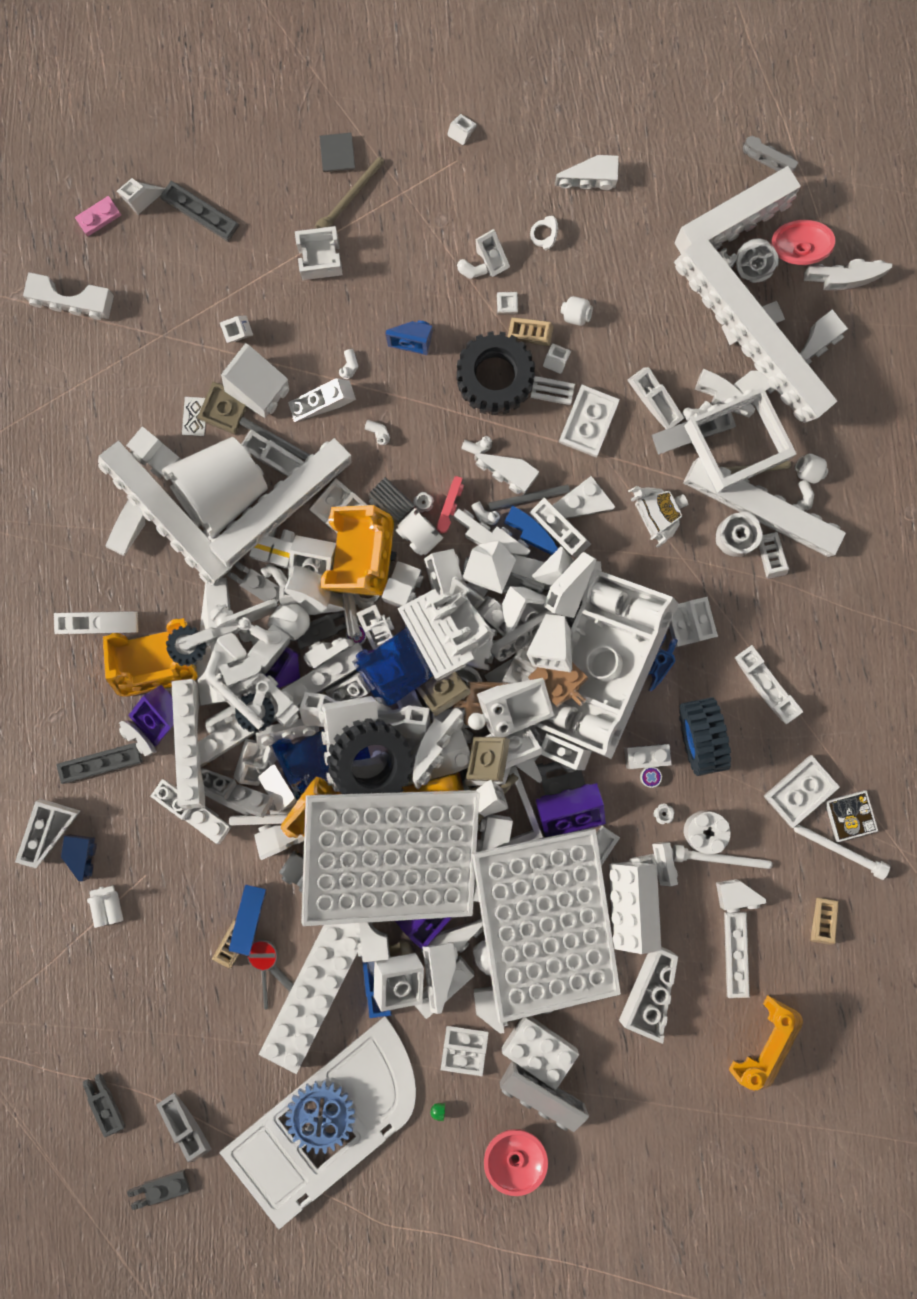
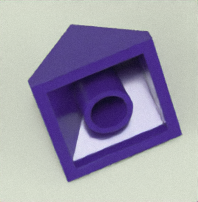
M287 646L270 670L264 675L266 677L270 675L278 683L277 688L299 680L298 657L300 653Z

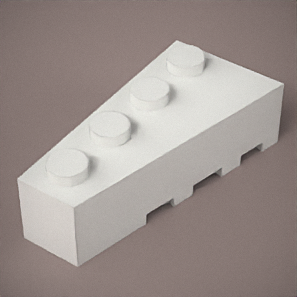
M661 947V951L647 954L619 1019L625 1028L662 1044L664 1042V1028L668 1018V1005L671 1001V987L674 984L678 956L672 951Z

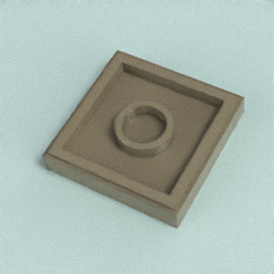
M213 381L197 419L236 435L240 426V420L244 417L247 406L226 393L223 385Z
M457 672L439 681H436L433 673H430L414 684L435 716L471 694L469 688Z
M474 737L466 779L471 781L492 780L494 782H503L510 739L506 737Z

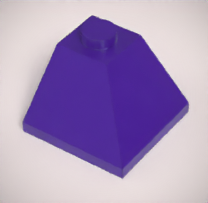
M162 685L143 695L128 715L154 746L160 743L174 724L173 699L171 694Z

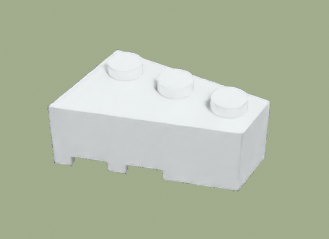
M43 799L37 800L15 862L37 868L79 814L80 810Z

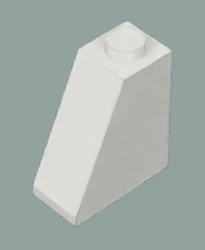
M545 615L526 653L533 667L565 672L572 671L571 630L565 616Z

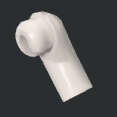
M353 349L344 351L347 363L343 369L340 368L339 375L344 379L352 378L358 369Z
M367 420L365 430L375 433L378 444H388L390 436L386 426Z
M803 480L798 483L803 494V500L798 501L797 505L803 507L804 511H808L812 508L814 492L809 482Z

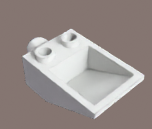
M539 678L495 686L478 693L477 697L483 714H471L468 724L472 729L479 730L483 728L486 722L488 730L493 737H505L553 717L554 712L544 679Z

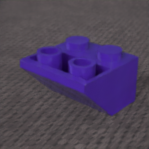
M451 917L398 920L395 922L423 950V946H427Z

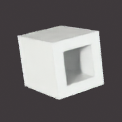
M237 316L220 322L227 343L253 336L247 316Z

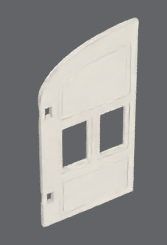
M384 1016L220 1151L221 1156L278 1229L283 1227L301 1212L304 1207L314 1201L386 1141L395 1131H398L412 1115L416 1099L412 1065L399 1035L387 1017ZM325 1080L326 1087H329L334 1082V1089L337 1090L341 1086L340 1094L348 1093L346 1101H353L349 1108L355 1109V1113L350 1115L355 1118V1123H350V1125L353 1126L352 1132L356 1137L317 1168L303 1151V1147L299 1148L300 1140L292 1141L293 1136L288 1134V1130L279 1120V1117L289 1110V1103H295L292 1100V1096H299V1088L306 1091L305 1086L307 1083L313 1088L315 1081L318 1082L319 1086H322ZM331 1103L332 1107L328 1110L336 1111L338 1106L335 1103ZM322 1115L318 1117L317 1136L321 1133ZM390 1123L392 1128L383 1135L381 1130ZM310 1124L305 1130L312 1131L314 1126ZM306 1193L309 1197L299 1204L297 1200Z

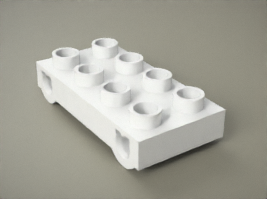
M597 570L587 584L582 605L571 628L572 662L588 677V680L578 691L586 699V702H582L583 705L579 706L571 698L558 708L551 702L554 716L536 723L534 726L612 759L676 611L678 602L669 595Z

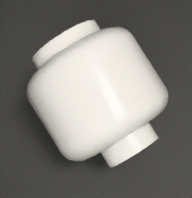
M572 296L567 302H563L561 314H564V320L567 323L582 326L591 319L593 307L587 299Z
M806 454L800 457L795 466L800 479L814 484L824 479L828 474L826 460L814 454Z

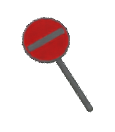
M257 940L253 943L250 956H247L253 968L262 971L264 1009L267 1010L266 970L271 969L275 965L278 954L271 942Z

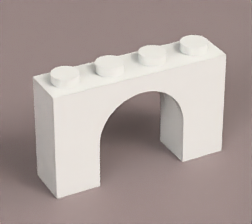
M372 696L321 704L322 711H319L320 723L324 724L325 732H322V741L324 745H327V752L324 753L326 765H328L327 757L331 755L328 751L330 744L335 745L334 737L336 734L341 735L344 732L342 728L346 725L349 728L354 726L353 722L357 720L365 723V718H372L376 722L378 719L377 704ZM379 757L356 760L352 764V772L359 778L374 777L384 769L383 762ZM327 773L328 785H332L335 792L340 791L330 774Z

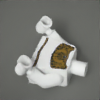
M639 486L628 490V492H633L635 495L631 501L637 500L635 505L651 535V540L657 539L659 544L656 547H660L673 537L680 525L679 519L682 517L679 509L688 505L685 495L682 494L673 498L670 491L664 492L660 488H641Z

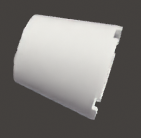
M230 437L162 469L165 479H170L173 483L170 488L197 527L203 526L205 530L202 532L209 540H212L213 537L224 530L268 489L262 476L264 475L263 471L255 464L249 450L245 446L243 447L234 437Z

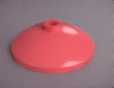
M796 220L782 225L775 231L772 237V245L778 257L783 261L794 265H811L824 260L832 253L835 246V236L830 228L820 222Z
M520 1129L504 1131L492 1139L485 1151V1174L491 1185L503 1194L510 1196L529 1194L541 1185L548 1169L546 1150L541 1141L527 1131ZM513 1155L519 1156L518 1160H512L511 1157Z

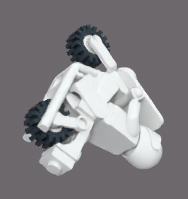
M272 599L233 614L232 610L227 609L228 606L218 604L210 612L212 615L210 619L213 622L216 621V628L211 627L198 631L197 628H190V626L186 625L185 628L180 626L178 630H172L173 633L168 635V641H166L167 652L173 662L179 663L180 666L186 665L188 667L193 663L196 665L197 661L203 659L206 647L215 644L205 671L206 680L235 709L237 722L244 730L261 733L267 727H270L274 720L275 712L268 696L274 700L278 707L276 720L283 727L287 724L291 726L299 718L297 715L299 708L292 702V696L285 690L281 692L276 687L278 683L270 675L266 677L264 674L277 661L289 645L290 640H297L308 630L310 618L308 612L302 606L297 604L284 606L280 604L277 607L276 600ZM271 614L268 618V626L270 627L268 630L251 624V622ZM238 632L243 642L252 641L254 645L248 654L235 635ZM256 689L255 694L249 693L250 691ZM246 692L248 693L247 696H242L241 700L237 697Z

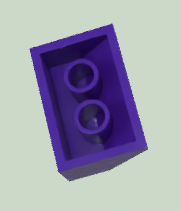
M597 783L592 785L585 784L577 789H567L555 795H544L540 799H536L545 838L606 824L604 804Z

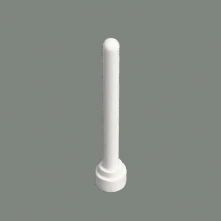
M801 825L794 827L796 833L870 869L874 876L881 880H884L889 873L890 865L882 861L873 862Z
M674 845L673 847L674 862L692 859L766 869L773 867V863L769 860L721 854H703L701 852L688 851V848H684L682 845Z

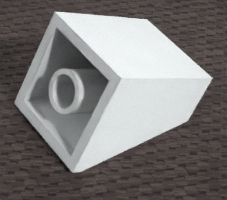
M246 343L221 374L225 392L264 418L269 413L272 414L275 411L279 399L284 398L289 391L288 379Z

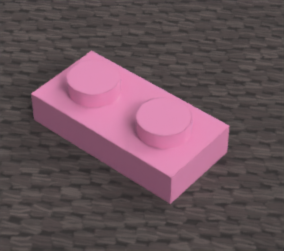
M107 196L77 215L75 219L88 237L120 217L121 214L111 198Z

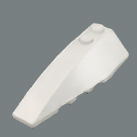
M221 578L213 586L209 582L205 583L200 631L217 627L216 621L213 622L210 619L212 616L210 612L215 606L225 604L228 606L227 609L231 610L227 578ZM215 644L206 647L203 659L197 661L196 664L201 705L226 702L208 684L205 677V671Z

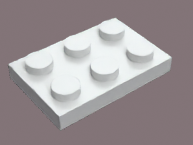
M581 385L559 443L597 458L620 399Z
M810 755L768 791L764 797L791 828H794L840 787L817 760Z

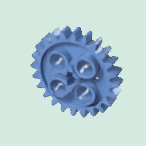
M325 1080L322 1086H319L318 1082L315 1081L313 1088L307 1083L305 1086L306 1091L299 1088V1096H292V1100L295 1103L288 1104V1108L292 1110L287 1111L285 1115L291 1118L286 1121V1126H292L288 1134L295 1133L292 1141L300 1140L299 1148L307 1145V1152L313 1147L315 1148V1154L318 1153L319 1148H322L324 1154H326L329 1146L335 1151V1143L342 1146V1138L349 1139V1134L346 1131H353V1126L350 1123H355V1118L350 1115L355 1113V1109L349 1108L353 1101H346L348 1093L341 1095L342 1087L340 1086L335 1090L334 1082L329 1087H326ZM324 1098L321 1135L317 1136L320 1099ZM313 1101L317 1107L315 1109H308L305 1103ZM329 1103H335L338 1106V1109L336 1111H330L328 1110L327 1105ZM305 1123H311L314 1126V1129L312 1131H307L304 1129L303 1125ZM332 1125L336 1130L333 1133H328L324 1127Z

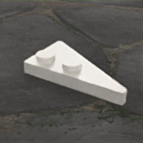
M592 476L552 505L566 519L606 510L610 511L615 508L614 504Z

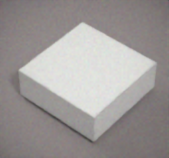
M517 292L497 293V315L518 314Z

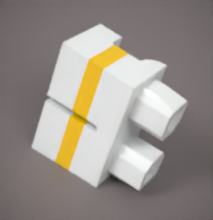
M275 528L251 549L249 556L252 559L271 563L272 565L289 570L290 549L295 539V533L283 530L281 539L274 538L277 529Z

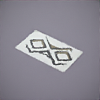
M185 397L182 435L204 436L205 422L198 420L197 416L205 398Z

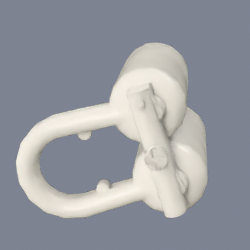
M102 886L97 890L90 891V898L87 899V902L90 904L94 927L123 921L119 896L114 886L105 888Z

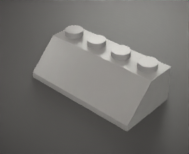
M511 1061L500 1080V1088L506 1096L510 1098L515 1096L523 1106L528 1109L533 1107L539 1111L538 1114L547 1120L553 1119L557 1122V1126L565 1131L569 1129L575 1132L589 1117L585 1103L560 1088H557L555 1091L513 1061Z

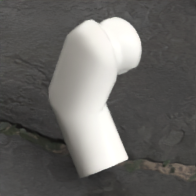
M461 259L457 264L458 271L469 279L488 273L485 263L474 267L467 260Z
M705 401L699 409L685 408L682 415L689 421V417L697 412L701 414L708 412L707 409L712 405Z
M484 436L477 443L465 439L461 449L473 454H483L492 447V439Z
M480 501L471 505L479 522L494 525L499 521V513L496 511H485Z
M266 564V567L261 569L265 578L273 575L279 586L287 584L288 579L281 569L272 564Z

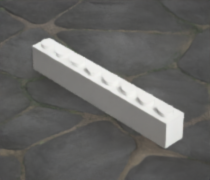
M335 438L330 442H325L320 447V451L315 455L311 454L308 456L300 468H294L287 479L279 481L274 486L273 491L261 496L253 508H247L240 519L232 521L227 526L226 531L221 535L217 534L213 537L209 544L211 551L229 569L352 463L351 454Z
M119 441L99 455L98 466L102 472L109 474L113 478L115 486L120 490L123 489L128 494L127 498L129 501L142 509L143 516L148 521L152 520L157 526V531L171 541L170 544L175 551L181 552L186 557L185 561L190 567H195L200 572L199 576L205 583L209 582L213 586L231 570L233 565L228 569L215 556L209 547L211 541Z
M697 458L693 461L683 482L684 484L739 512L752 514L760 523L827 557L836 554L846 534L840 530V526L822 521V517L819 515H810L804 512L803 507L785 502L786 499L782 496H773L767 493L768 490L758 485L754 486L749 483L748 479L717 493L701 459ZM719 468L724 478L732 475L729 469Z

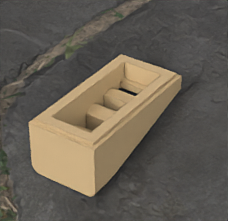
M511 318L508 337L510 338L511 335H514L518 341L550 346L553 325L551 322ZM519 324L521 325L520 333L516 334L517 326ZM526 326H529L528 334L524 335ZM534 327L537 328L536 336H533ZM542 329H545L544 337H541Z
M822 898L816 899L811 931L812 942L829 945L835 944L839 901ZM821 906L832 907V911L821 910ZM821 915L831 916L830 920L821 918ZM820 923L828 924L829 928L820 927ZM819 932L828 933V937L820 936Z
M235 919L212 960L229 969L233 967L239 956L238 953L229 952V949L225 947L226 944L230 946L231 940L229 937L233 934ZM223 952L232 957L231 960L221 955V953Z

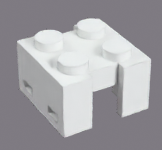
M336 226L295 231L299 254L303 253V259L298 258L302 280L343 275L339 253L336 254V249H340Z

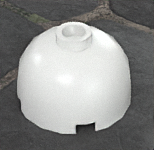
M759 238L749 240L738 250L737 270L743 279L750 280V282H762L770 278L778 266V254L774 246L767 240Z

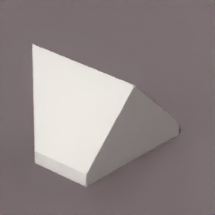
M131 178L117 192L137 214H140L163 193L165 188L140 183Z
M560 547L532 577L536 581L544 583L545 590H550V587L571 566L574 560L563 547Z

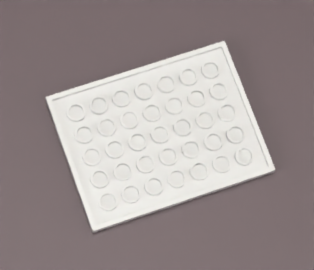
M467 790L306 795L302 925L316 926L472 916L475 880L472 853L476 852L480 792Z
M591 828L472 853L497 1017L500 1023L621 994L596 829Z

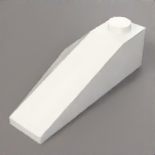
M461 728L457 732L454 731L450 736L451 739L448 745L444 748L442 747L445 756L444 762L438 769H434L430 779L468 768L471 754ZM419 742L417 746L410 751L414 756V762L411 763L413 767L417 751L421 742ZM408 774V777L411 779L408 785L414 784L413 774Z
M270 824L258 828L259 833L254 835L261 860L291 847V845L304 841V837L301 834L298 838L287 837L281 830V824L272 827Z

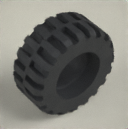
M494 331L487 332L485 337L482 334L476 336L474 342L470 340L466 344V349H462L460 359L457 361V386L462 393V398L470 403L469 406L473 409L477 407L480 409V413L486 414V411L492 412L491 415H498V412H503L504 415L509 413L512 408L514 410L519 408L520 403H524L529 393H531L535 377V362L532 361L531 351L526 350V344L523 341L517 342L516 336L511 335L509 338L506 337V332L500 331L499 335H494ZM489 358L504 359L514 368V381L510 386L502 390L485 388L478 382L476 377L478 365Z
M365 718V723H361L360 720L354 721V726L349 728L346 725L342 728L344 732L341 735L336 734L334 737L336 743L335 745L330 744L328 750L331 755L327 757V764L329 765V774L342 794L402 793L404 791L402 786L404 784L408 785L411 780L408 774H413L414 767L411 763L414 762V756L410 752L411 747L394 726L390 723L386 724L380 719L374 722L372 718ZM371 745H381L388 750V762L378 775L371 778H359L353 774V760L362 749Z

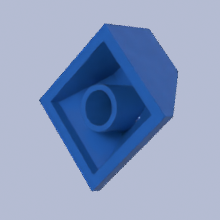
M419 320L418 322L411 321L386 330L388 347L428 355L433 328L428 322Z

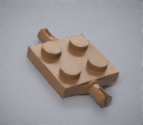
M573 662L571 672L537 667L528 676L529 680L544 679L549 699L557 708L571 698L579 706L583 705L582 702H586V699L578 691L588 680V677Z
M468 682L467 687L471 694L452 705V708H464L463 721L465 725H469L468 719L471 714H483L477 694L495 686L509 683Z

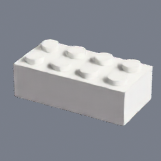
M638 862L609 864L614 949L639 954L661 951L657 864Z

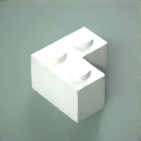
M141 427L126 445L132 450L130 454L142 465L145 466L148 463L153 467L150 471L158 478L164 476L162 473L164 467L182 460L144 427Z
M398 561L392 577L388 579L381 597L383 601L401 607L416 598L415 588H420L424 577L421 575V570Z

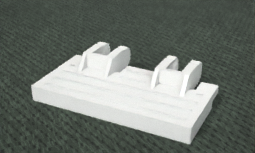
M433 589L399 607L398 611L436 681H439L472 662L474 657L470 651L463 655L461 654L473 648L478 642L475 638H471L456 646L455 642L467 637L471 630L469 627H465L458 631L451 616L441 620L456 611L458 607L455 603H451L436 610V607L449 601L452 596L449 592L438 595L436 589Z

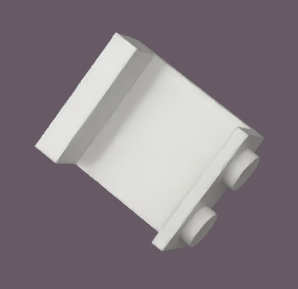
M459 593L453 595L445 605L455 603L458 609L441 620L451 616L458 631L465 627L470 628L471 633L467 637L455 642L457 646L471 638H475L478 644L461 655L469 651L473 654L495 634L468 598Z

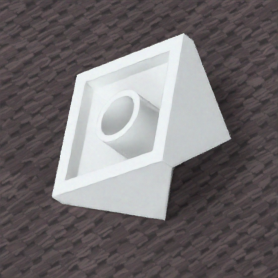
M500 541L477 545L471 551L463 580L502 594L515 565L516 558Z

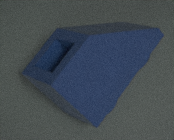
M70 834L64 836L61 858L76 879L83 882L92 876L93 864H91L92 856L96 853L97 844L94 843V837Z

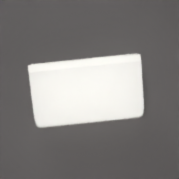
M275 764L258 777L268 795L272 796L273 803L279 813L297 802Z

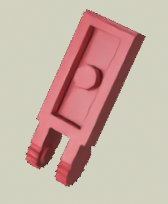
M454 476L437 523L436 529L440 534H445L450 527L449 515L453 516L457 507V504L454 503L456 495L461 496L464 485L461 484L463 479L461 477Z

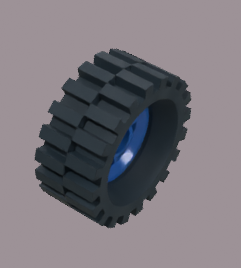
M714 697L681 703L679 706L680 728L688 761L694 774L701 776L729 770L731 768L729 736H727L724 717L721 714L717 701Z

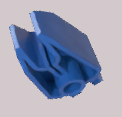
M665 634V636H664V638H663V641H662V643H661V645H660V648H661L662 644L664 643V641H665V639H666V634ZM673 638L670 641L667 651L659 648L648 675L651 674L652 682L648 691L654 690L662 682L676 660L672 653L678 642L677 639Z

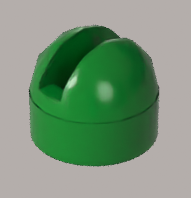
M436 1103L431 1107L430 1114L434 1120L444 1121L446 1104Z

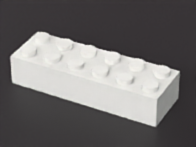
M789 166L681 227L675 240V245L682 254L701 236L705 235L717 250L722 246L723 242L727 240L731 242L736 239L740 232L744 230L748 232L756 227V223L761 220L765 222L772 218L775 212L779 210L783 212L792 205V200L797 197L796 194L801 186Z

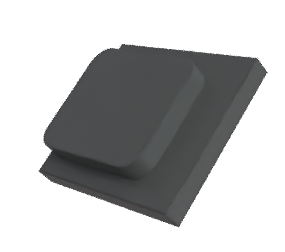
M352 133L319 136L323 173L355 169Z

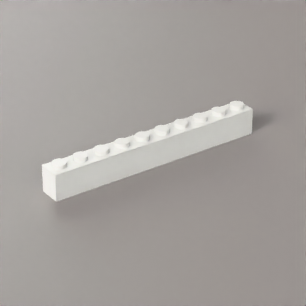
M357 643L282 689L281 692L283 690L287 691L293 698L292 702L299 707L305 692L320 694L372 661L362 645ZM270 697L269 699L271 700L274 706L275 712L274 720L272 721V723H274L275 721H277L276 714L278 712V707L274 700ZM237 719L211 733L198 742L200 768L256 733L248 732L246 729L241 728Z

